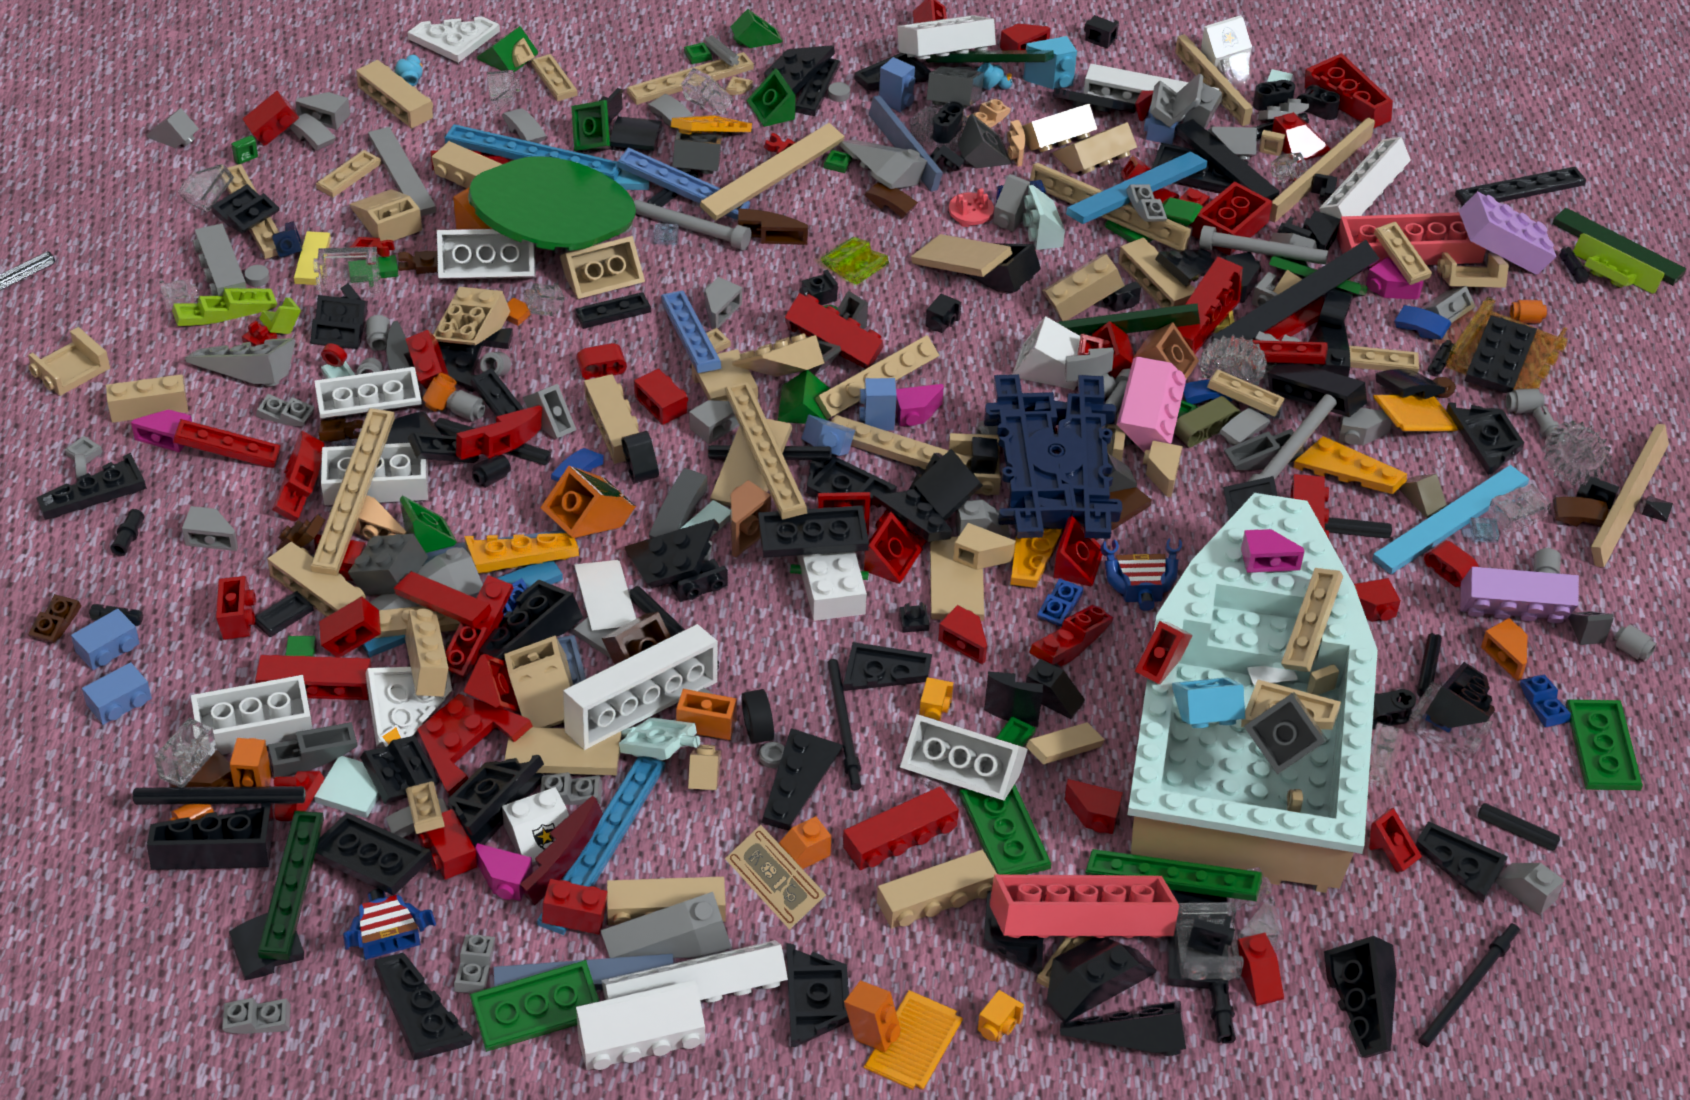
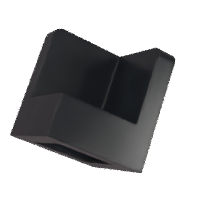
M972 437V456L969 469L977 474H995L998 461L997 439Z

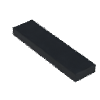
M830 58L805 84L795 104V113L816 116L828 88L837 73L840 60Z

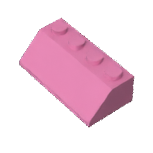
M1135 357L1130 369L1117 425L1145 453V450L1151 449L1152 441L1172 443L1186 378L1172 363Z

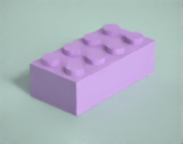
M1477 191L1459 209L1470 241L1534 274H1539L1557 257L1553 249L1554 244L1549 239L1548 230L1543 223L1531 220L1526 214L1514 211L1509 205L1497 202L1490 195L1485 196Z
M1471 567L1461 581L1460 611L1468 612V615L1473 617L1494 614V617L1498 619L1520 616L1521 620L1535 621L1537 618H1545L1550 623H1561L1578 607L1579 575Z

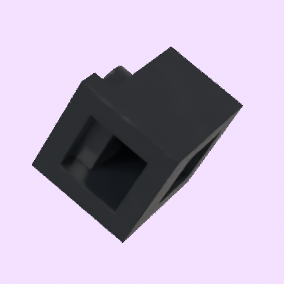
M1094 15L1091 20H1087L1085 23V41L1108 49L1117 39L1119 21L1115 20L1112 22Z
M827 269L823 271L822 275L802 280V287L799 289V293L804 296L810 294L819 300L818 304L825 305L837 301L838 283Z
M940 294L927 308L925 326L933 331L943 333L948 326L951 327L955 321L960 320L962 302Z

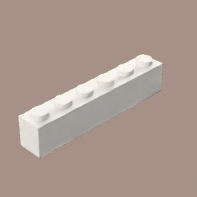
M1090 64L1085 78L1084 94L1135 104L1142 91L1154 90V85L1160 80L1176 93L1189 82Z
M1402 137L1383 139L1319 208L1320 212L1339 219L1342 216H1362L1363 212L1373 204V201L1384 192L1383 190L1394 181V178L1411 161Z
M774 940L604 979L601 981L605 1000L696 980L700 1000L705 999V1002L719 1001L723 999L722 995L733 992L735 996L751 993V988L763 986V989L775 988L780 986V981L788 980L782 946Z

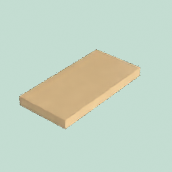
M940 234L913 254L911 260L913 264L984 277L1011 256L1012 251L1010 246Z
M766 419L783 454L792 431V425L786 422ZM740 425L710 497L711 501L714 500L728 507H731L730 496L732 491L748 480L768 492V487Z
M951 537L948 540L931 541V619L943 620L959 605L966 610L972 611L980 617L981 621H984L983 568L976 570L953 561L955 542L958 537Z
M532 727L515 742L508 738L505 760L517 758L519 763L529 762L532 755H540L544 765L536 773L560 774L569 772L570 774L616 776L620 755L619 742L622 740V731L584 750L565 733L564 728Z

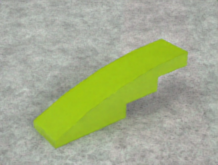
M224 288L223 296H199L198 303H173L172 312L177 326L206 325L276 308L277 301L272 289Z

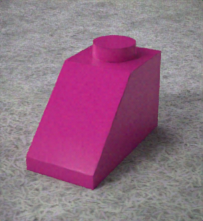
M1387 257L1369 269L1366 286L1383 298L1418 299L1420 298L1424 280L1409 285L1395 263Z
M943 384L896 389L895 413L899 426L924 424L943 404Z
M168 409L133 419L131 425L134 439L180 453L185 445L173 443L180 419L192 422L191 415Z
M1272 529L1244 531L1241 552L1247 573L1301 570L1304 557L1303 547Z
M477 843L475 847L477 865L493 894L505 900L515 899L521 901L524 892L520 884L533 873L532 858Z

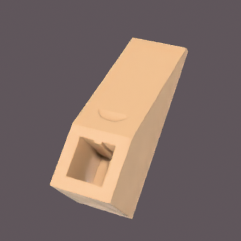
M366 496L353 533L362 535L368 540L378 535L407 534L406 530L375 498Z

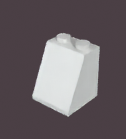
M1045 316L1022 344L1013 374H1019L1020 379L1074 390L1078 383L1077 381L1066 382L1065 361L1066 356L1078 355L1080 336Z

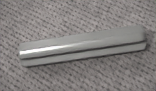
M713 35L709 38L705 37L704 40L706 41L707 48L732 67L734 64H739V56Z

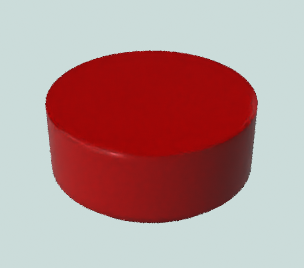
M327 344L321 352L323 360L334 367H341L347 359V353L336 344Z

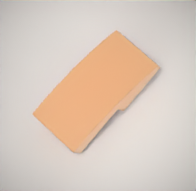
M992 99L982 103L979 112L973 115L991 128L1002 121L1010 113L1011 109L1005 106L1002 101ZM970 115L965 116L963 125L966 124Z
M1019 120L1010 121V131L1007 132L1010 146H1008L1007 151L1009 158L1013 159L1019 167L1023 163L1025 134Z

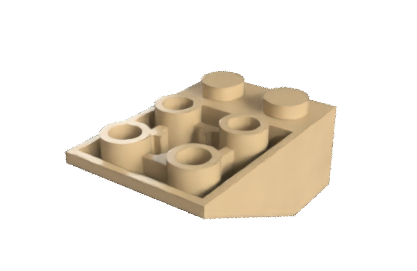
M390 189L349 204L373 238H380V241H395L422 231L420 208L409 195Z
M459 287L433 336L438 342L466 345L479 344L500 330L510 313L503 291Z
M805 333L791 337L792 341H790L789 337L775 341L776 343L773 346L772 343L760 346L755 350V353L754 350L741 353V359L733 361L732 365L778 377L811 369L824 364V360L816 335L806 337Z
M553 636L504 654L508 674L521 715L528 718L534 728H549L563 723V690L573 686L566 654L557 637Z

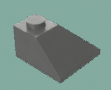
M971 114L967 119L958 143L961 151L960 157L966 161L967 165L971 164L975 168L1010 165L1012 162L1001 136Z

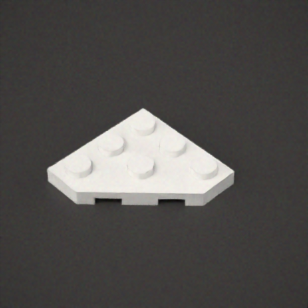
M474 17V21L461 22V19L444 20V24L432 25L430 21H425L408 31V39L459 63L499 33L500 25L485 17Z
M411 667L367 668L365 674L376 747H386L379 739V736L395 725L401 729L406 737H410L418 731L417 729L429 719L446 700V697L450 695L452 686L449 671L444 697L416 695Z

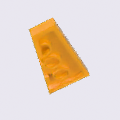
M715 115L672 118L671 127L679 128V133L702 134V132L712 133L713 131L751 132L752 123Z
M1324 436L1294 461L1295 469L1301 471L1304 468L1314 470L1315 475L1325 476L1326 473L1338 476L1339 481L1347 483L1349 481L1361 482L1362 487L1393 494L1407 482V473Z
M1043 528V538H1017L1016 536L1010 585L1037 588L1064 529Z
M568 533L538 534L536 538L517 534L513 535V539H498V535H487V540H474V536H464L467 552L472 557L478 573H489L506 568L513 569L523 565L541 564L547 561L565 560L570 557L579 556L577 542Z

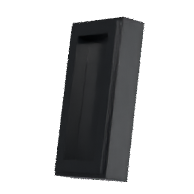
M295 591L256 615L255 624L269 637H272L314 611L313 605L298 591Z

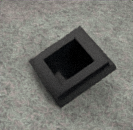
M1648 496L1642 515L1667 522L1673 503Z

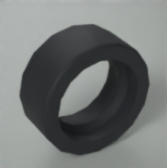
M759 689L742 693V710L750 742L755 744L773 740L774 724L765 690Z

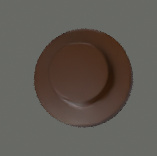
M1438 377L1433 380L1445 387L1446 391L1436 395L1437 397L1448 398L1455 392L1456 385L1449 378Z

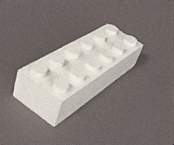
M697 624L563 690L565 733L581 748L586 750L678 703L683 689L699 691L702 688H707L717 683L718 641Z

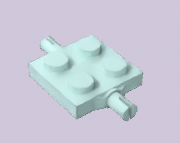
M649 717L642 724L623 730L622 738L624 739L619 742L620 752L624 754L665 760L670 758L680 747H699L700 737L694 736L697 733L695 723Z

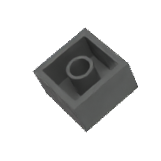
M677 131L674 141L672 167H677L678 170L689 172L691 169H699L704 174H713L714 171H718L722 135L704 133L683 134Z
M414 534L378 535L372 537L367 542V546L360 556L355 559V563L348 573L365 595L396 594L394 587L411 571L418 573L428 556Z
M1295 692L1244 725L1277 774L1328 740Z

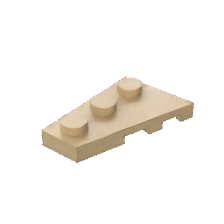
M1258 679L1245 710V719L1241 721V727H1244V725L1295 692L1319 728L1332 730L1341 702Z

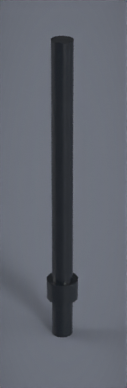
M830 659L827 663L845 755L843 760L844 771L848 774L850 788L856 791L862 787L859 775L861 765L859 758L855 754L838 660Z
M1511 923L1501 936L1495 937L1489 945L1490 950L1419 1038V1043L1425 1047L1430 1046L1497 959L1503 957L1511 947L1510 943L1520 931L1516 924Z

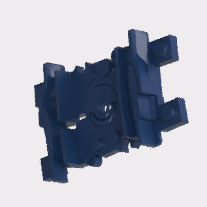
M1019 374L994 375L996 403H987L985 405L984 426H998V445L1004 449L1006 467L1002 470L1001 478L1004 482L1010 483L1008 501L1010 508H999L998 524H1015L1017 538H1043V528L1065 529L1068 518L1073 516L1080 524H1084V538L1110 539L1112 533L1111 522H1118L1120 520L1122 502L1118 499H1109V487L1112 485L1113 477L1104 476V474H1111L1113 468L1108 463L1107 444L1111 442L1113 432L1105 428L1106 424H1113L1116 415L1115 405L1104 404V376L1078 375V394L1068 393L1067 402L1054 400L1053 392L1022 393ZM1056 425H1058V434H1055ZM1052 451H1058L1060 453L1054 454Z

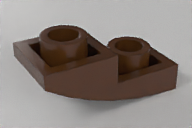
M877 182L864 194L881 210L887 205L902 219L918 203L899 189H890L880 182Z
M1555 497L1553 499L1555 520L1576 527L1583 521L1602 527L1609 514L1608 505L1603 501L1583 497Z
M317 514L311 522L307 519L304 523L297 520L292 527L287 525L278 537L282 541L276 550H280L290 542H293L300 548L307 545L315 538L326 520Z
M54 594L45 613L39 612L28 633L29 637L55 643L81 608L80 602Z

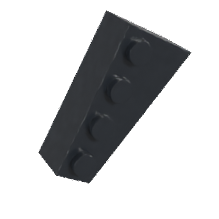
M271 802L261 803V808L247 810L246 806L234 808L235 813L217 816V812L207 813L201 819L193 821L187 817L150 824L147 850L151 870L269 867L274 834Z

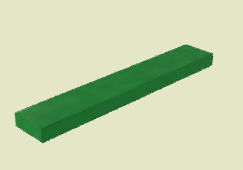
M1092 849L1085 871L1086 875L1162 876L1170 890L1256 902L1262 882V872L1096 849Z

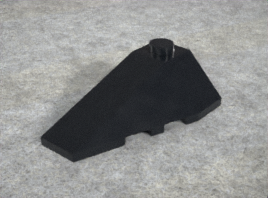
M1318 322L1308 342L1328 343L1325 364L1305 365L1348 377L1351 365L1345 323L1342 328Z
M537 580L516 599L517 606L512 612L505 614L503 617L505 620L504 624L493 630L479 649L480 655L487 654L503 660L505 659L504 654L566 633L583 618L573 593Z
M1463 662L1441 687L1425 713L1430 716L1429 718L1433 723L1441 727L1446 726L1447 728L1487 722L1495 711L1494 706L1490 705L1492 696L1487 694L1490 690L1487 676Z
M1370 936L1324 951L1328 983L1331 988H1336L1341 998L1337 1003L1342 1011L1346 1010L1350 1018L1349 1029L1361 1056L1368 1058L1391 1051L1397 974L1393 945L1376 936Z
M1181 1001L1141 1006L1142 1010L1138 1014L1126 1012L1125 1010L1116 1011L1114 1014L1109 1015V1020L1104 1021L1102 1016H1091L1071 1020L1065 1024L1061 1022L1060 1035L1153 1053L1163 1052V1056L1178 1055L1181 1053V1050L1186 1049Z

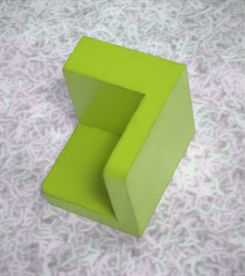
M286 297L282 306H279L276 312L262 311L259 319L271 333L290 334L301 309L292 298Z

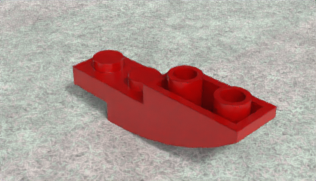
M538 405L496 417V423L457 433L456 456L463 460L484 454L490 459L496 455L499 456L518 448L540 431L542 407Z
M304 431L300 432L284 471L286 476L272 508L273 511L291 521L299 519L305 501L311 495L319 474L324 442Z
M490 575L487 576L477 599L489 603L492 611L475 628L460 622L445 652L449 672L465 677L481 656L479 649L493 630L498 628L504 616L502 611L514 589L512 584Z
M1092 604L1064 619L1061 629L1033 643L1029 653L1052 665L1058 664L1063 667L1092 644L1112 623L1114 617L1107 614L1103 608Z

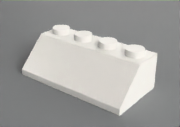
M415 367L314 381L320 419L368 413L369 408L390 410L422 404Z
M916 714L900 768L1005 800L1020 776L1028 749Z
M696 980L576 1007L578 1041L586 1070H603L612 1064L620 1062L632 1063L642 1057L650 1055L662 1056L672 1050L680 1048L692 1049L699 1044L705 1043V1024Z

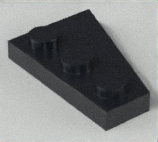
M852 642L843 690L926 682L927 677L929 678L932 654Z

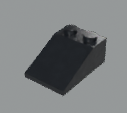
M993 243L1010 246L1011 256L984 277L964 275L996 291L1013 293L1018 291L1020 286L1026 281L1031 280L1041 270L1034 244Z

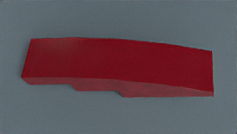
M593 795L550 832L554 842L535 858L539 868L520 884L527 899L532 904L536 905L545 896L550 879L558 881L562 879L591 839L603 815L598 801Z

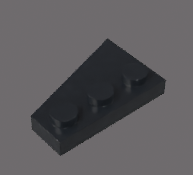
M899 53L855 72L854 80L867 91L879 89L880 68L893 57L915 67V82L929 80V73L932 71L915 57H907L906 53Z
M1205 249L1159 252L1155 259L1186 287L1190 285L1191 281H1197L1199 276H1205L1215 261L1211 257V253Z
M910 489L904 492L873 495V505L877 508L883 506L888 509V513L892 512L896 518H901L907 522L906 527L927 542L951 539L953 530L919 490Z
M1429 821L1416 842V847L1420 852L1483 903L1508 858L1504 854Z

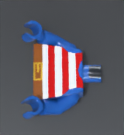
M1170 538L1167 540L1165 549L1169 553L1168 558H1166L1165 554L1116 555L1115 559L1114 553L1119 548L1118 542L1115 539L1112 541L1113 551H1110L1106 547V541H1104L1100 551L1107 557V560L1104 562L1108 584L1123 595L1125 602H1138L1139 608L1143 611L1153 609L1155 606L1154 602L1162 601L1163 593L1169 592L1177 579L1179 559H1176V556L1182 547L1180 539L1177 549L1170 548Z
M374 889L368 894L369 902L359 906L360 915L353 918L349 930L343 933L345 950L356 946L363 948L364 958L367 960L420 945L418 927L420 932H422L429 925H437L432 910L420 911L412 904L404 903L400 895L386 897L384 891Z

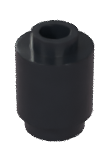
M503 454L496 455L490 459L486 458L473 466L472 478L477 485H482L486 488L505 478L511 471V465Z

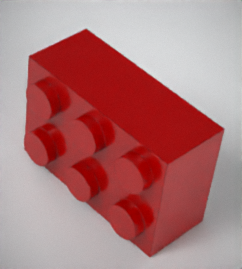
M1233 182L1200 210L1194 220L1192 236L1200 240L1201 231L1205 225L1216 227V232L1251 238L1269 223L1273 201L1237 182ZM1213 246L1227 255H1231L1236 251L1234 249Z

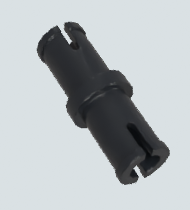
M131 509L124 523L120 524L117 528V536L110 547L115 555L125 556L131 542L137 539L138 529L145 518L140 510Z
M1216 982L1209 986L1213 1006L1210 1014L1211 1018L1215 1021L1216 1041L1220 1043L1222 1039V1044L1233 1043L1236 1040L1232 1019L1235 1016L1233 1006L1230 1005L1229 985L1223 982Z

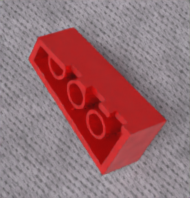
M1342 53L1305 69V89L1314 84L1328 91L1336 92L1340 95L1339 109L1360 122H1363L1368 117L1375 120L1374 128L1391 121L1393 100Z
M1221 257L1216 258L1185 304L1198 303L1200 324L1177 327L1194 354L1240 302L1243 267Z
M801 293L798 294L784 317L788 330L794 333L799 330L801 334L805 333V336L809 337L816 335L818 340L840 346V355L843 358L865 369L874 364L884 347L881 335L871 329L867 332L860 328L861 324L852 318L844 319L839 316L840 312L831 306L823 307L818 304L819 300L810 294L806 296Z

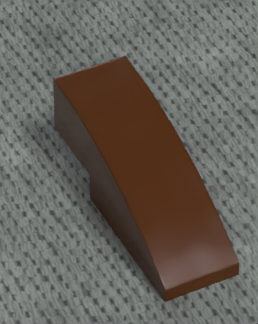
M738 208V225L750 228L751 238H761V244L808 245L807 224L773 212Z

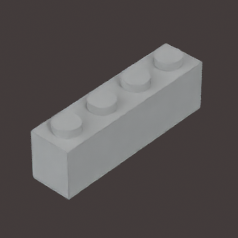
M223 223L195 229L196 239L192 240L195 253H200L198 254L201 268L206 267L203 271L206 282H211L209 284L211 295L223 296L224 288H246L245 279Z

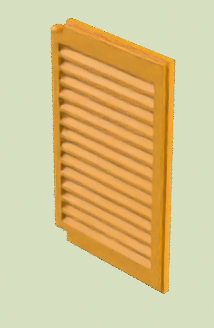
M1373 395L1378 405L1395 426L1400 427L1402 431H1458L1448 412L1434 396L1423 399L1418 395H1411L1405 398L1399 395Z
M908 990L896 1011L901 1029L898 1039L889 1046L886 1052L874 1048L864 1065V1069L911 1090H914L915 1086L923 1090L963 1018L956 1015V1010Z

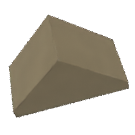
M1437 474L1414 476L1407 479V482L1399 488L1426 518L1431 517L1447 506Z

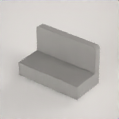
M1467 286L1445 291L1421 308L1439 314L1453 323L1476 306Z

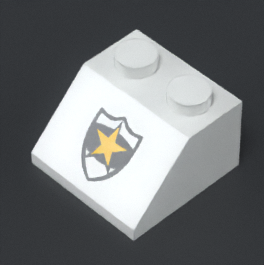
M1241 15L1204 26L1201 52L1217 67L1220 73L1249 64L1252 46Z
M556 787L502 806L504 827L517 853L531 857L532 865L537 864L535 858L554 842L550 832L569 816Z

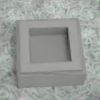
M85 436L65 449L66 455L73 460L75 454H84L86 464L103 452L101 446Z

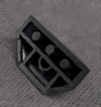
M1093 937L1053 959L1046 1003L1065 1024L1155 974L1157 970L1139 950L1107 937Z

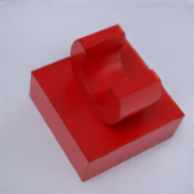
M256 320L248 326L249 331L242 336L243 343L251 342V346L264 344V341L268 339H277L276 333L269 332L266 326L258 324Z

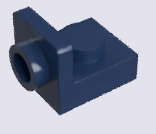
M294 221L285 223V231L272 235L279 257L302 251V241Z

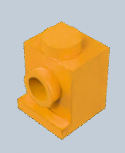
M927 677L920 701L919 715L941 721L943 713L948 714L950 703L952 702L954 682Z
M998 990L979 1014L978 1031L987 1040L998 1042L1004 1034L1009 1035L1013 1031L1016 1023H1021L1024 1004Z

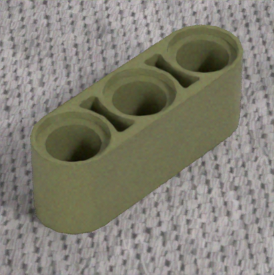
M1220 396L1179 417L1174 434L1191 448L1211 438L1212 435L1218 434L1241 411L1224 396Z

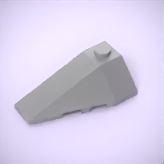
M859 140L840 142V146L852 158L861 160L860 165L863 168H870L872 170L870 175L890 189L918 185L927 160L922 158L919 152L912 149L906 150Z
M294 338L268 339L264 341V344L251 346V342H246L231 349L227 345L201 348L186 356L185 360L187 363L253 384H265L267 387L275 386L280 383L279 380L288 375L295 340Z
M463 547L448 549L446 553L436 556L423 565L417 573L477 598L483 586L472 557ZM382 594L370 602L379 610L422 606L396 594Z
M713 892L601 930L610 958L673 954V958H700L732 948Z

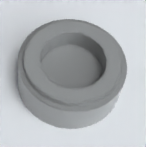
M842 82L832 83L828 88V97L836 102L846 101L850 97V87Z
M263 265L250 266L244 273L246 283L253 287L263 286L270 279L269 271Z
M84 454L74 455L76 480H79L80 476L87 474Z
M778 742L764 744L759 750L760 762L768 768H778L785 747Z

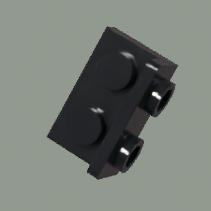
M715 559L703 562L704 564L699 575L669 583V586L679 602L688 599L693 600L699 597V595L718 591L728 586L727 568L725 566L719 567Z

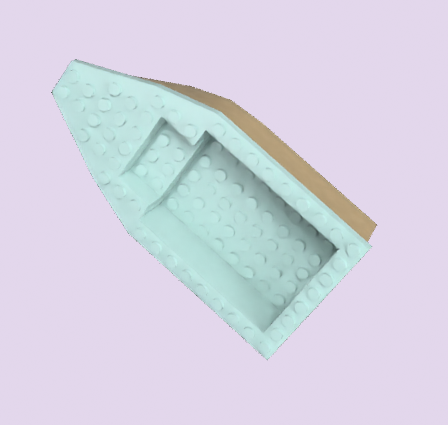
M1254 493L1191 560L1156 615L1154 631L1159 621H1164L1183 629L1193 636L1181 660L1161 684L1147 678L1127 814L1134 816L1131 854L1262 872L1263 883L1280 885L1281 880L1310 884L1316 885L1317 892L1326 893L1328 887L1340 889L1353 854H1362L1364 849L1378 650L1355 586L1308 501ZM1272 529L1303 547L1304 557L1301 570L1247 573L1241 552L1244 531ZM1314 569L1338 570L1342 573L1343 579L1310 672L1292 670L1295 671L1298 680L1273 683L1307 692L1311 672L1333 664L1337 667L1339 674L1335 689L1318 695L1341 702L1333 729H1321L1328 739L1326 742L1277 774L1245 727H1241L1242 719L1236 720L1234 725H1219V722H1210L1209 727L1192 728L1191 724L1182 721L1172 689V683L1227 677L1243 684L1246 710L1255 687L1247 668L1267 666L1285 669L1281 662ZM1290 789L1302 790L1303 803L1300 813L1287 811V793Z

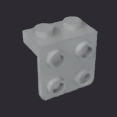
M1198 74L1177 93L1160 80L1154 85L1150 113L1154 118L1161 120L1169 127L1176 122H1180L1189 110L1195 109L1200 104L1203 76Z

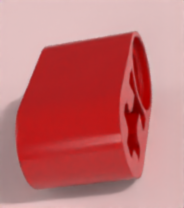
M615 343L584 348L576 355L581 375L586 380L592 377L598 378L611 374L619 375L627 369L622 349Z
M1448 540L1442 541L1424 555L1426 566L1435 569V573L1454 587L1461 586V581L1471 567H1479L1472 556Z

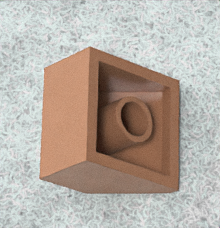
M1173 322L1151 332L1134 355V358L1142 357L1172 363L1184 374L1186 380L1199 362Z
M749 480L740 487H736L730 496L732 556L735 558L760 539L758 512H771V495Z

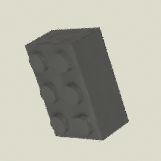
M941 66L929 73L926 100H931L932 104L944 106L945 103L950 101L960 102L964 109H966L967 106H971L981 99L984 72Z

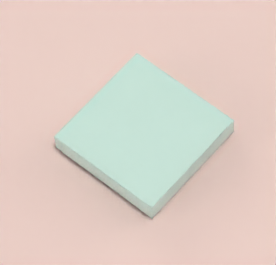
M341 756L337 758L314 798L315 803L367 818L379 799L380 794L363 762Z

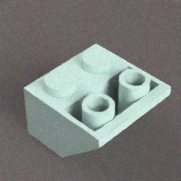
M1029 185L1028 195L1024 197L1026 213L1022 215L1023 225L1028 227L1029 241L1034 243L1036 250L1063 247L1065 229L1054 201L1034 185Z

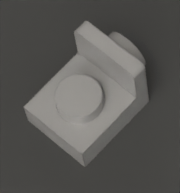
M1268 272L1258 283L1253 295V305L1259 307L1278 295L1273 292L1276 287V275Z

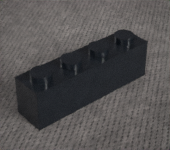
M1279 363L1267 372L1269 391L1287 399L1315 407L1322 397L1328 394L1334 397L1337 402L1330 412L1351 417L1367 403L1365 382L1302 363Z

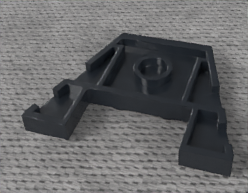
M513 328L500 329L477 345L438 342L449 376L457 382L456 384L464 386L465 390L470 392L476 391L470 382L471 378L477 376L474 375L483 347L509 349L513 337Z

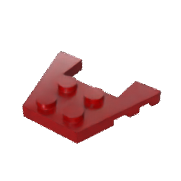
M458 694L417 730L446 792L451 797L469 779L454 764L495 728H498L515 742L531 729L533 725L526 717Z

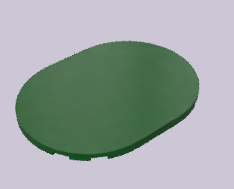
M524 157L486 170L472 180L468 193L469 204L476 209L475 214L489 227L521 243L523 239L536 243L537 248L554 250L555 247H567L568 251L594 246L628 230L633 223L636 213L632 197L616 181L583 164L554 157Z

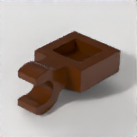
M438 251L415 252V256L408 252L398 253V260L401 261L398 262L399 271L416 270V274L438 273Z
M346 418L321 420L318 432L320 441L338 442L345 440L346 436H349L352 440L357 441L360 432H356L355 429L362 428L363 420H354L352 422H346Z

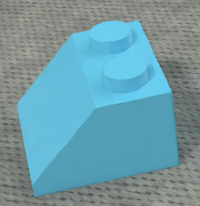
M1067 36L1027 43L1026 50H1053L1054 58L1047 62H1025L1023 75L1025 81L1050 89L1073 86L1077 50Z
M1227 677L1172 683L1181 719L1191 724L1192 728L1209 727L1210 722H1219V725H1234L1236 720L1245 719L1244 687L1241 683Z

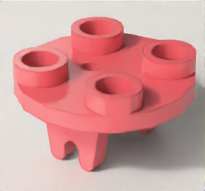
M980 188L977 193L968 192L954 196L949 203L948 211L950 216L959 222L961 226L970 227L971 225H979L993 219L994 205L988 198L987 193L984 194L983 188Z

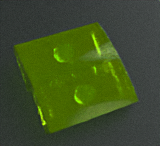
M856 237L848 239L821 257L822 263L829 269L856 285L889 264L888 255L871 250L869 241Z

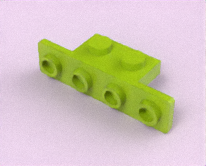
M1585 233L1580 235L1573 250L1577 257L1586 261L1584 266L1591 269L1590 273L1598 277L1605 276L1611 279L1610 282L1618 287L1634 284L1654 294L1664 277V272Z

